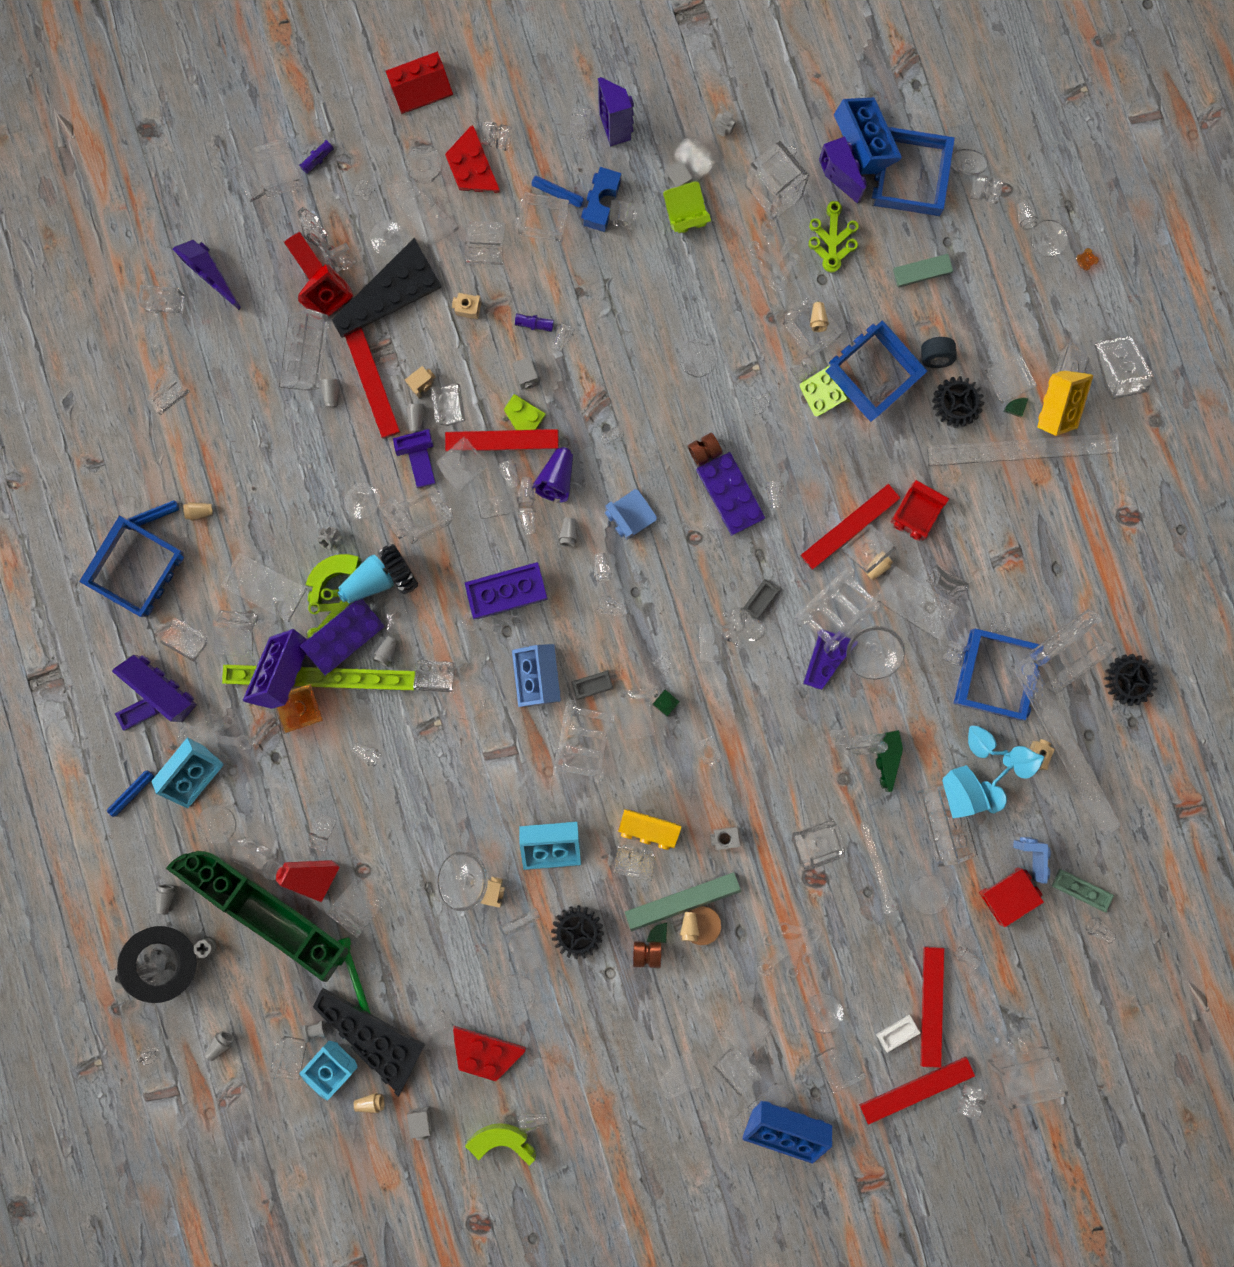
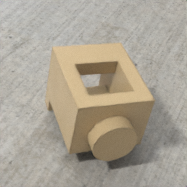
M458 293L457 298L454 297L452 302L455 314L457 316L478 319L482 303L481 297L479 295L473 296ZM463 302L469 303L467 306L462 305Z
M421 366L407 377L405 382L415 395L421 398L420 393L422 391L426 392L432 387L433 379L436 376L430 369L426 370Z
M1040 739L1039 742L1033 741L1030 750L1037 754H1040L1041 750L1045 752L1040 770H1048V765L1055 749L1050 747V742Z
M491 876V879L486 880L481 904L501 907L502 902L499 901V898L503 899L505 887H502V878Z

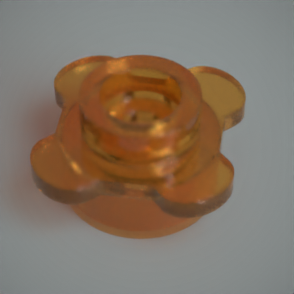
M1086 248L1084 253L1076 256V261L1083 270L1087 271L1093 264L1099 262V258L1094 256L1090 248Z

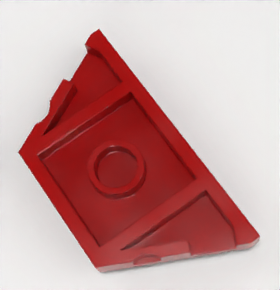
M472 125L445 153L456 184L461 191L474 190L475 192H483L484 190L500 193L482 145Z
M458 1026L453 1027L459 1071L496 1082L525 1053L526 1047Z

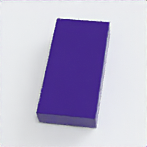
M430 429L393 438L397 456L434 447Z
M424 449L408 453L417 488L436 484L428 450Z
M145 699L115 713L123 731L160 714Z

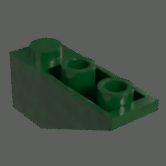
M899 730L873 735L874 739H871L872 748L877 752L878 757L875 759L876 767L878 770H881L882 775L879 778L882 789H885V792L893 791L903 752Z

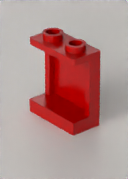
M915 480L909 487L890 522L894 524L893 527L897 530H905L910 533V537L923 541L928 537L931 527L949 498Z
M1017 867L1014 869L1015 872L989 889L984 888L979 891L982 899L1002 927H1007L1044 903L1041 898L1043 896L1042 892L1037 886H1033L1030 881L1032 877L1026 869L1023 870Z

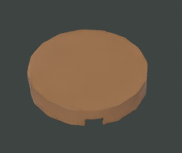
M701 906L688 911L696 913L699 930L697 941L691 942L697 945H708L715 941L721 930V920L718 914L707 906Z

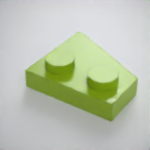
M513 394L504 408V412L515 430H537L546 416L544 412Z

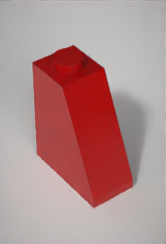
M299 231L283 241L309 280L323 267Z
M332 860L285 862L283 867H280L277 871L276 881L284 888L322 902L340 867Z

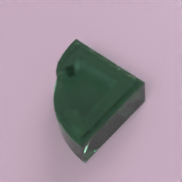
M1018 398L1006 405L1003 412L1021 418L1024 414L1028 398Z
M667 922L654 926L648 934L647 942L666 943Z

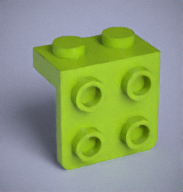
M694 181L663 192L670 225L674 232L684 233L689 231L688 228L694 226L696 228L704 227L707 225V222L711 221L710 214L705 209L699 182Z
M830 366L800 384V389L814 416H820L841 403L851 401L825 372Z

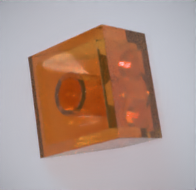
M311 684L290 690L287 703L275 708L283 734L323 721Z

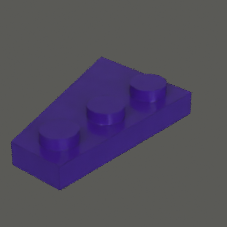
M820 629L803 684L822 690L857 641Z

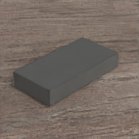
M764 579L742 610L757 621L780 590Z
M608 670L571 682L577 700L613 689Z

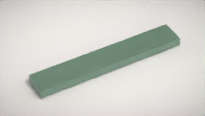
M733 872L625 911L630 930L634 931L740 893L741 889Z

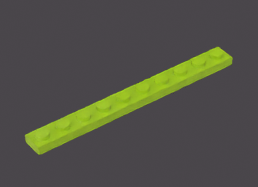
M223 664L222 684L249 685L257 666ZM301 667L295 678L294 686L415 691L416 671L334 668L327 675H324L318 668Z

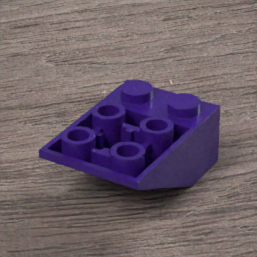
M845 136L825 143L819 157L825 177L856 203H860L867 184L864 176L861 177L859 172L858 160L854 159L852 155L853 148L851 143L847 142Z

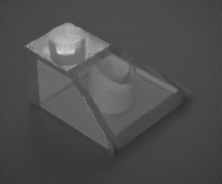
M465 437L461 438L436 462L444 477L457 491H462L489 466L486 460Z

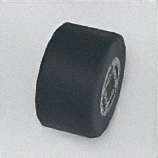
M934 337L926 340L921 346L923 364L930 368H943L952 365L957 359L955 341L949 337Z

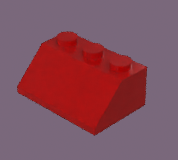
M438 51L385 71L401 114L453 95Z

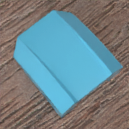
M967 765L951 770L943 778L942 782L952 818L970 816L991 809L980 782Z
M328 1041L299 1075L320 1097L328 1101L358 1067L355 1059L345 1052L337 1042Z

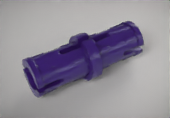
M325 140L315 151L312 150L310 152V156L299 164L300 168L308 174L334 150L333 146Z
M516 313L515 326L528 327L531 330L539 329L550 332L553 330L554 320L539 318L537 315L527 316Z

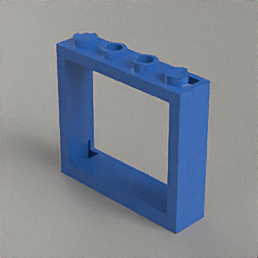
M888 127L895 142L942 149L934 204L882 196L885 168L875 174L874 181H877V187H874L872 192V199H875L874 206L940 216L945 206L955 137Z
M883 320L877 325L873 323L866 329L868 333L865 336L861 333L853 341L855 343L853 346L849 344L841 351L843 355L840 358L836 355L829 362L830 367L825 371L870 422L877 418L928 372ZM874 335L910 374V377L877 407L870 402L839 367Z
M119 515L79 582L139 617L149 616L154 609L153 603L156 599H160L164 593L162 588L165 583H169L174 576L173 570L176 566L179 567L184 560L182 556L184 551ZM127 526L174 553L142 608L94 582Z
M979 629L970 630L953 704L1019 721L1026 720V717L1028 718L1031 712L1030 700L1035 695V688L1033 686L1035 680L1039 677L1040 670L1038 669V664L1043 659V645ZM981 637L1032 650L1019 712L967 700Z

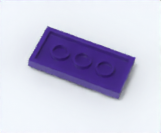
M730 452L696 469L731 536L765 519L761 508Z
M538 562L464 582L474 620L548 600Z
M360 599L352 602L304 641L300 647L324 675H327L385 626L365 601Z

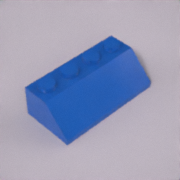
M875 97L843 99L835 111L834 117L843 137L845 136L847 142H850L852 145V155L859 162L860 174H876L901 160L902 156Z
M761 1101L751 1112L742 1140L813 1164L832 1148V1125L825 1123L823 1120H816L805 1114L790 1111L788 1108L779 1107L767 1101Z

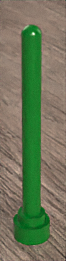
M350 937L340 939L338 942L348 948L345 963L360 1007L371 1014L350 953V945H352Z

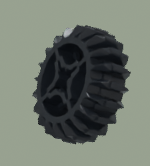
M959 376L957 381L955 377H951L950 382L947 379L944 380L943 385L939 384L938 390L933 393L936 397L932 399V402L936 403V405L932 408L933 410H938L935 414L936 417L941 415L940 421L944 422L947 420V426H950L953 422L954 428H957L959 423L962 427H965L966 423L972 424L973 419L977 420L979 418L978 414L983 411L981 406L984 405V402L980 399L984 395L978 394L981 388L975 389L976 382L969 384V378L963 381L962 376ZM950 389H961L963 390V392L957 393L955 391H951ZM968 395L970 396L972 401V408L970 407V404L967 401ZM944 396L946 397V400L949 402L948 409L946 408L944 403ZM961 397H963V398L960 400L961 403H960L959 405L957 404L955 407H953V406L956 404L955 401H956V400H959ZM954 411H960L961 413H965L966 415L959 416L952 413Z
M394 544L383 547L378 552V555L402 594L412 592L418 587V582Z
M1125 654L1121 656V659L1119 657L1115 658V663L1109 664L1111 669H1106L1105 671L1109 676L1104 677V680H1109V684H1106L1104 687L1111 688L1108 694H1115L1113 700L1117 701L1120 699V704L1127 702L1128 706H1133V704L1140 705L1141 701L1147 702V697L1154 696L1151 691L1157 689L1153 683H1158V680L1154 679L1153 676H1156L1158 673L1151 671L1154 668L1153 665L1147 666L1149 663L1148 659L1142 661L1141 655L1135 657L1134 654H1129V656ZM1125 665H1132L1127 673H1120V670ZM1140 671L1143 674L1144 680L1140 677ZM1131 676H1132L1131 679H1133V682H1136V683H1130L1129 678H1127V677H1131ZM1118 680L1122 683V689L1119 686ZM1135 687H1142L1138 694L1130 695Z
M578 905L577 911L574 912L573 906H570L569 914L563 909L564 917L559 914L556 916L560 923L557 921L553 922V925L558 928L551 930V933L557 934V936L552 937V941L559 940L555 948L562 946L563 948L560 953L563 954L567 950L568 958H570L571 953H575L574 958L578 959V953H581L584 959L586 958V951L591 956L593 955L591 948L599 949L595 942L602 943V939L597 936L604 935L603 931H598V929L603 927V924H596L600 920L599 916L594 919L592 918L595 911L587 914L588 907H585L584 912H581V906ZM572 917H580L576 925L564 924ZM585 919L591 923L594 935L589 934L584 929ZM581 923L580 932L583 934L581 936L579 935V937H576V940L574 941L575 932L572 930H576V928H578ZM561 929L570 934L572 938L570 945L564 941ZM581 939L591 941L584 947L575 948L577 942Z

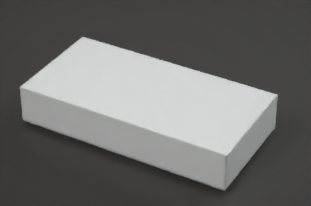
M908 1015L877 1033L876 1036L888 1053L920 1034V1031L912 1017Z

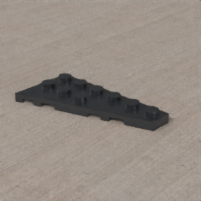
M413 238L332 319L341 338L441 288L439 280L416 239Z
M323 988L313 1008L328 1024H332L338 1030V1034L352 1045L351 1048L371 1069H374L382 1077L381 1080L385 1084L388 1083L392 1087L396 1096L399 1097L425 1044Z

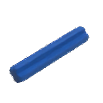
M537 175L532 179L533 187L578 208L582 206L584 201L582 196Z
M173 500L128 519L141 526L178 511L179 505Z
M148 770L144 771L107 809L108 814L116 817L154 778V775Z

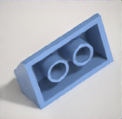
M554 644L534 645L512 650L518 707L560 702L561 697Z

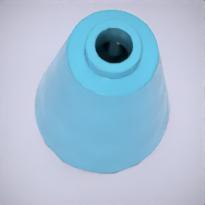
M375 555L369 556L339 586L338 595L343 602L352 603L394 586L390 574H386L385 566Z

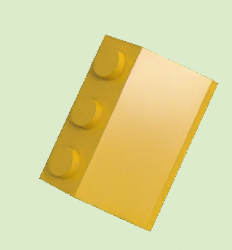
M1060 371L1052 374L1048 382L1047 394L1043 399L1044 405L1038 417L1037 427L1055 436L1077 429L1094 375L1071 371Z
M624 808L618 832H621V836L624 838L632 839L633 836L640 838L639 842L651 845V842L659 844V848L669 850L670 847L675 848L681 825Z

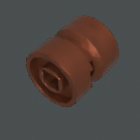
M711 432L703 436L701 441L696 440L688 445V450L699 467L707 463L709 458L715 459L723 454L719 442Z
M634 941L633 967L642 968L648 964L650 968H661V942H650L646 946L645 942Z

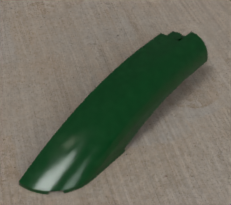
M205 851L185 853L174 859L166 867L169 872L221 911L264 938L321 981L328 982L339 965L342 966L348 954V948L218 856Z

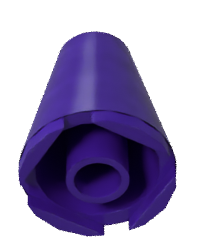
M561 447L556 449L534 481L532 489L535 488V493L542 498L554 501V498L560 499L559 502H566L568 500L573 465V454L568 448Z

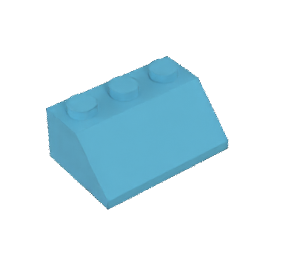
M187 737L154 777L152 784L156 794L185 808H189L224 764L202 744Z
M578 822L519 826V845L523 870L581 865Z

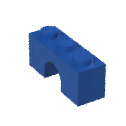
M600 167L598 173H595L593 176L592 184H594L593 190L588 192L587 201L589 203L587 208L584 207L581 218L584 220V226L606 232L611 216V208L603 206L599 201L604 196L616 198L621 184V173Z

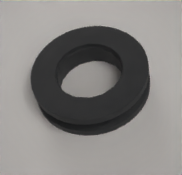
M154 926L139 931L124 944L118 957L117 974L122 987L129 995L142 1002L162 1003L176 998L187 989L195 975L197 958L194 953V947L183 933L171 927ZM152 944L167 945L177 956L178 967L175 975L171 980L162 985L154 986L145 983L140 979L136 971L138 955L144 948Z

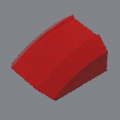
M325 264L298 295V301L314 316L326 319L351 299L353 293L347 282L330 265Z

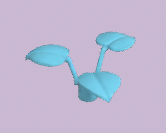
M972 725L969 727L968 744L976 756L986 758L989 754L1004 755L1003 763L1007 768L992 784L988 781L981 783L991 808L987 810L995 814L1003 810L1007 804L1006 793L1001 787L996 786L997 782L1013 767L1017 776L1024 779L1032 777L1040 769L1044 756L1024 746H1016L1010 752L1007 750L993 751L997 746L993 735L979 726Z

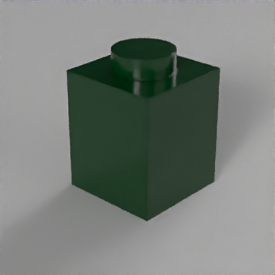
M664 690L652 705L667 717L680 701Z

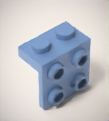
M634 489L615 503L611 501L605 505V515L610 522L614 521L617 526L615 528L621 538L624 536L626 540L654 523L657 519L655 513L637 489Z
M1020 837V840H1014L1013 848L1033 852V880L1047 884L1048 879H1050L1048 859L1051 857L1048 844L1039 842L1038 839H1032V837Z

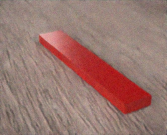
M361 328L345 336L379 432L382 439L399 434L400 430L364 331Z
M558 429L445 432L446 452L559 448Z
M887 484L800 555L801 558L813 570L900 499L899 495Z
M923 946L921 1067L941 1068L944 982L943 947Z
M965 1056L861 1103L859 1106L869 1125L973 1078L975 1074Z

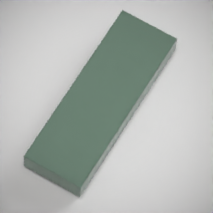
M948 254L893 269L898 287L953 272Z
M1062 869L1058 870L1052 883V887L1105 913L1114 897L1113 894Z

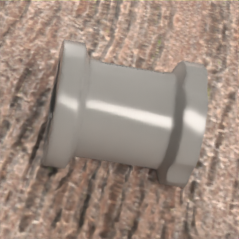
M212 938L198 941L194 946V953L199 958L212 955L217 948L216 942ZM203 945H204L205 947H208V950H207V951H206V949H203V948H202Z
M323 1020L319 1021L318 1024L303 1025L302 1027L306 1043L315 1038L327 1037L326 1026Z

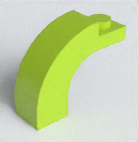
M339 554L330 556L318 563L310 572L305 584L312 588L307 598L309 604H321L323 599L321 591L326 587L327 583L338 575L350 576L361 565L362 559L359 556Z
M498 1123L485 1126L475 1132L465 1144V1147L478 1160L490 1149L497 1146H506L513 1149L529 1166L536 1158L535 1149L529 1143H524L528 1135L510 1124Z

